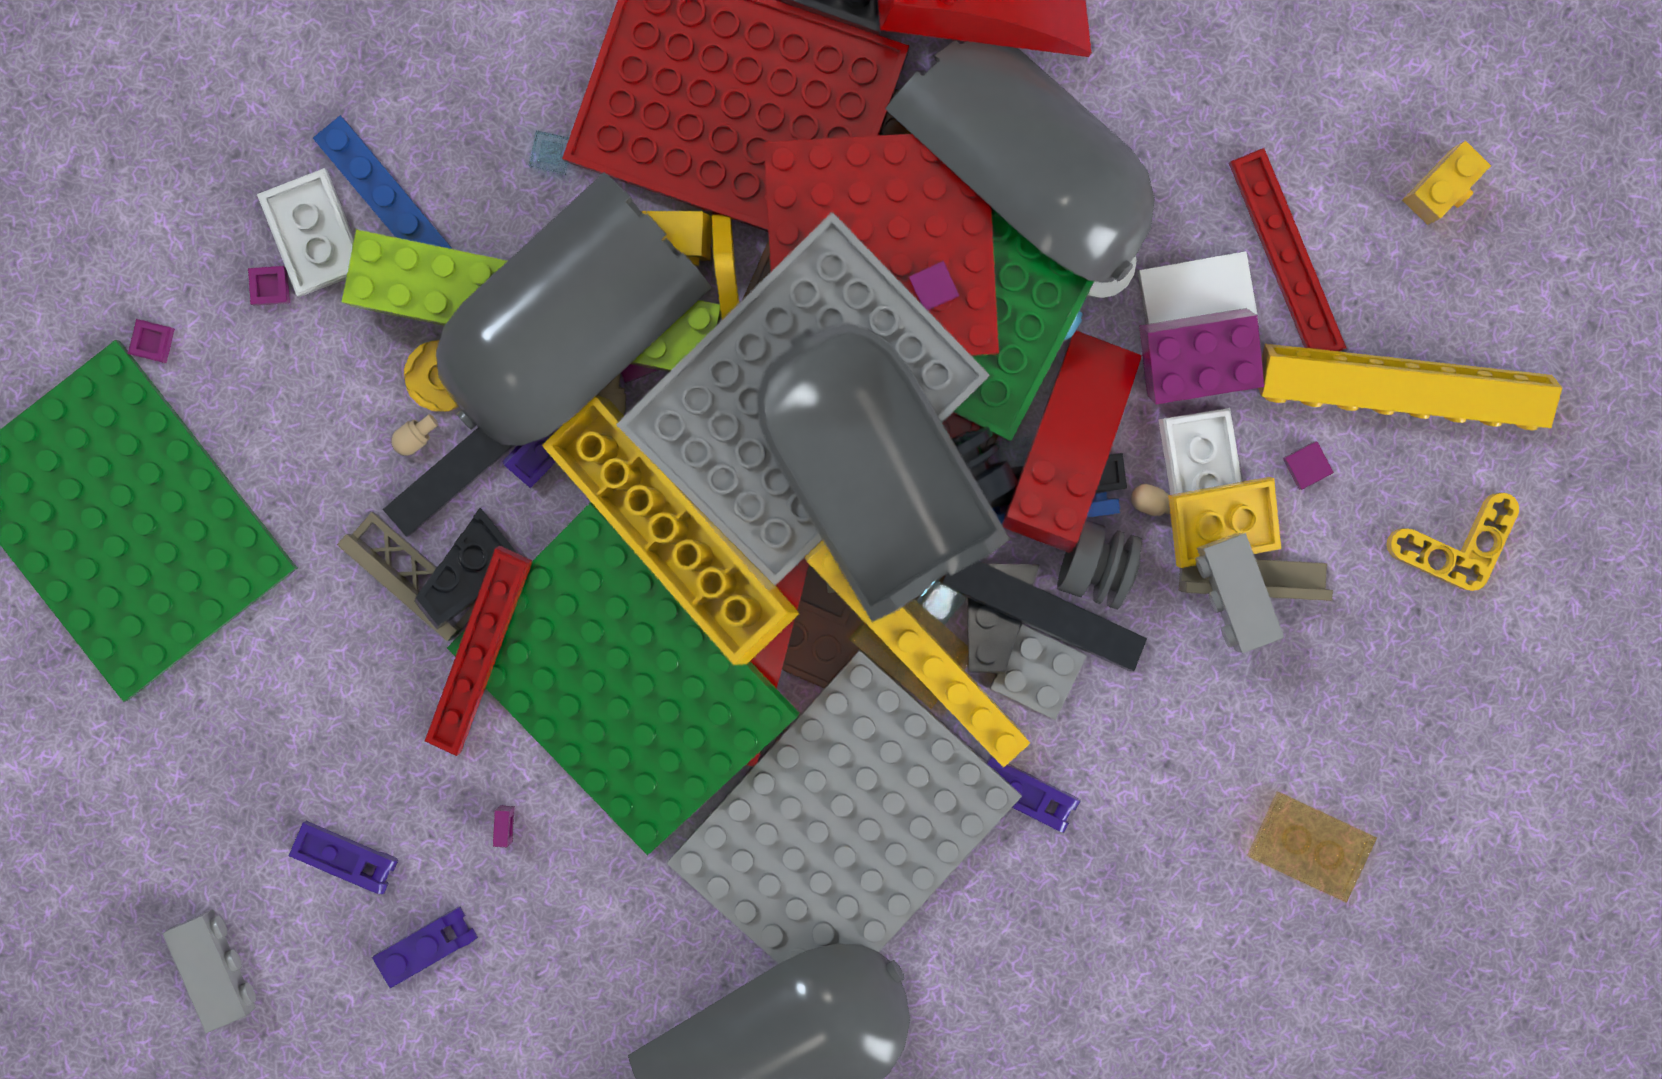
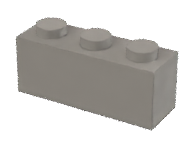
M1238 532L1198 547L1199 557L1195 558L1196 565L1202 578L1208 577L1212 591L1208 593L1209 600L1215 613L1221 612L1225 626L1221 627V632L1229 648L1234 647L1235 651L1243 654L1285 638L1246 533Z
M213 909L179 923L162 933L205 1033L246 1017L256 1008L254 1004L256 1002L255 991L249 982L245 983L240 972L242 968L241 959L236 950L230 949L225 937L227 936L225 922L220 916H216Z

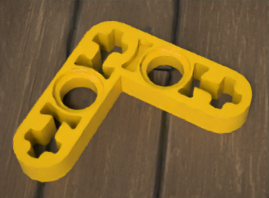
M712 214L714 264L723 320L740 303L735 272L734 240L731 218L720 214Z
M1495 493L1486 497L1461 551L1409 528L1396 529L1391 532L1386 543L1387 550L1395 559L1455 587L1468 591L1479 590L1488 582L1518 517L1519 504L1515 497L1507 493ZM1504 500L1503 507L1508 510L1507 515H1499L1494 524L1501 525V530L1499 531L1495 527L1484 525L1485 520L1493 522L1497 515V511L1493 509V504L1501 503ZM1484 531L1490 533L1494 540L1493 547L1487 552H1482L1476 545L1478 535ZM1410 536L1408 542L1423 549L1420 554L1409 550H1404L1403 553H1400L1401 546L1397 544V540ZM1435 549H1440L1446 555V563L1439 570L1433 569L1428 562L1429 554ZM1455 565L1468 569L1475 566L1473 572L1478 577L1476 581L1469 580L1465 583L1467 577L1452 570Z

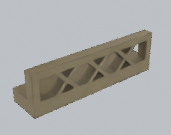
M374 512L367 516L353 534H346L337 544L446 641L453 640L468 623L475 603L469 606L470 609L457 623L451 619L438 630L433 626L414 600L420 592L418 575L433 574L437 567ZM373 523L384 532L385 548H371L360 539ZM390 538L400 547H391ZM405 550L411 556L412 571L398 572L393 568L391 551ZM385 551L386 561L376 552ZM417 562L426 570L418 571ZM412 575L413 584L404 576Z
M1256 559L1270 598L1332 601L1333 590L1325 589L1327 563ZM1197 565L1180 568L1179 591L1208 594L1212 591L1208 577L1202 578Z

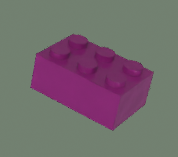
M1247 308L1139 325L1147 396L1155 404L1264 387L1258 315Z

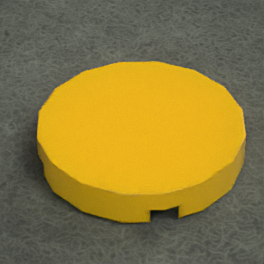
M434 340L419 345L409 355L404 367L406 389L409 396L421 407L435 412L451 411L459 406L450 397L438 377L436 351L440 340Z

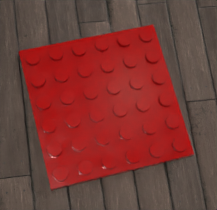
M913 134L764 142L771 272L833 212L919 302L920 300L909 277L944 261L959 297L932 308L928 312L971 356L999 354L991 206Z

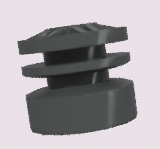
M1085 520L1077 544L1070 553H1065L1059 572L1057 589L1082 597L1089 585L1093 584V601L1101 604L1108 593L1107 606L1118 610L1136 580L1140 566L1142 538L1130 535L1124 545L1125 532L1117 530L1107 544L1104 543L1105 526Z

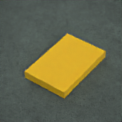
M1272 477L1168 495L1177 567L1195 566V558L1199 557L1198 547L1238 532L1246 533L1253 554L1282 549L1275 480Z

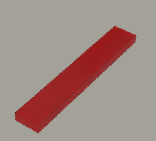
M1265 148L1229 162L1304 348L1329 351L1346 349L1344 340Z
M502 546L495 548L425 742L455 756L462 752L533 560Z

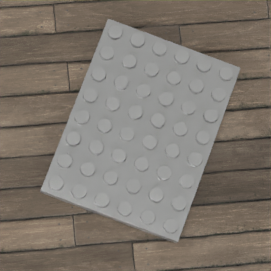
M833 212L616 424L774 585L779 583L822 540V537L771 454L759 425L757 394L763 373L781 354L793 348L789 340L809 328L814 335L827 327L844 323L872 330L891 344L910 368L941 423L990 376Z
M859 649L666 864L778 964L807 950L832 944H858L879 952L1016 804L1022 795L868 655Z

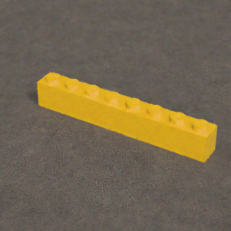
M1264 344L1262 354L1264 387L1258 388L1262 397L1274 403H1285L1287 400L1301 401L1302 404L1310 407H1321L1322 404H1331L1347 411L1368 408L1384 415H1392L1396 411L1405 412L1420 419H1428L1430 415L1442 416L1449 421L1463 423L1466 419L1478 420L1485 425L1499 427L1502 423L1515 424L1521 429L1530 431L1537 430L1538 427L1552 428L1563 389L1553 375L1274 344Z
M823 539L805 556L807 562L1003 768L1030 744L1020 728L905 606L872 622Z

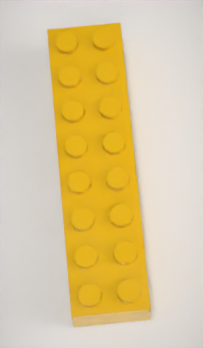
M596 395L576 415L563 424L542 445L543 448L733 665L747 664L800 613L779 589L616 425L624 417L609 399Z

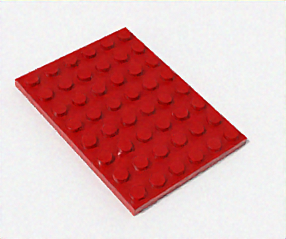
M617 0L562 159L564 162L599 174L605 172L613 179L715 214L728 216L732 220L769 232L764 142L879 136L888 112L885 108L892 101L910 46L777 0Z

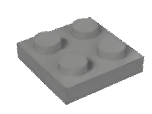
M1021 624L1004 674L995 675L990 689L1056 720L1087 655Z

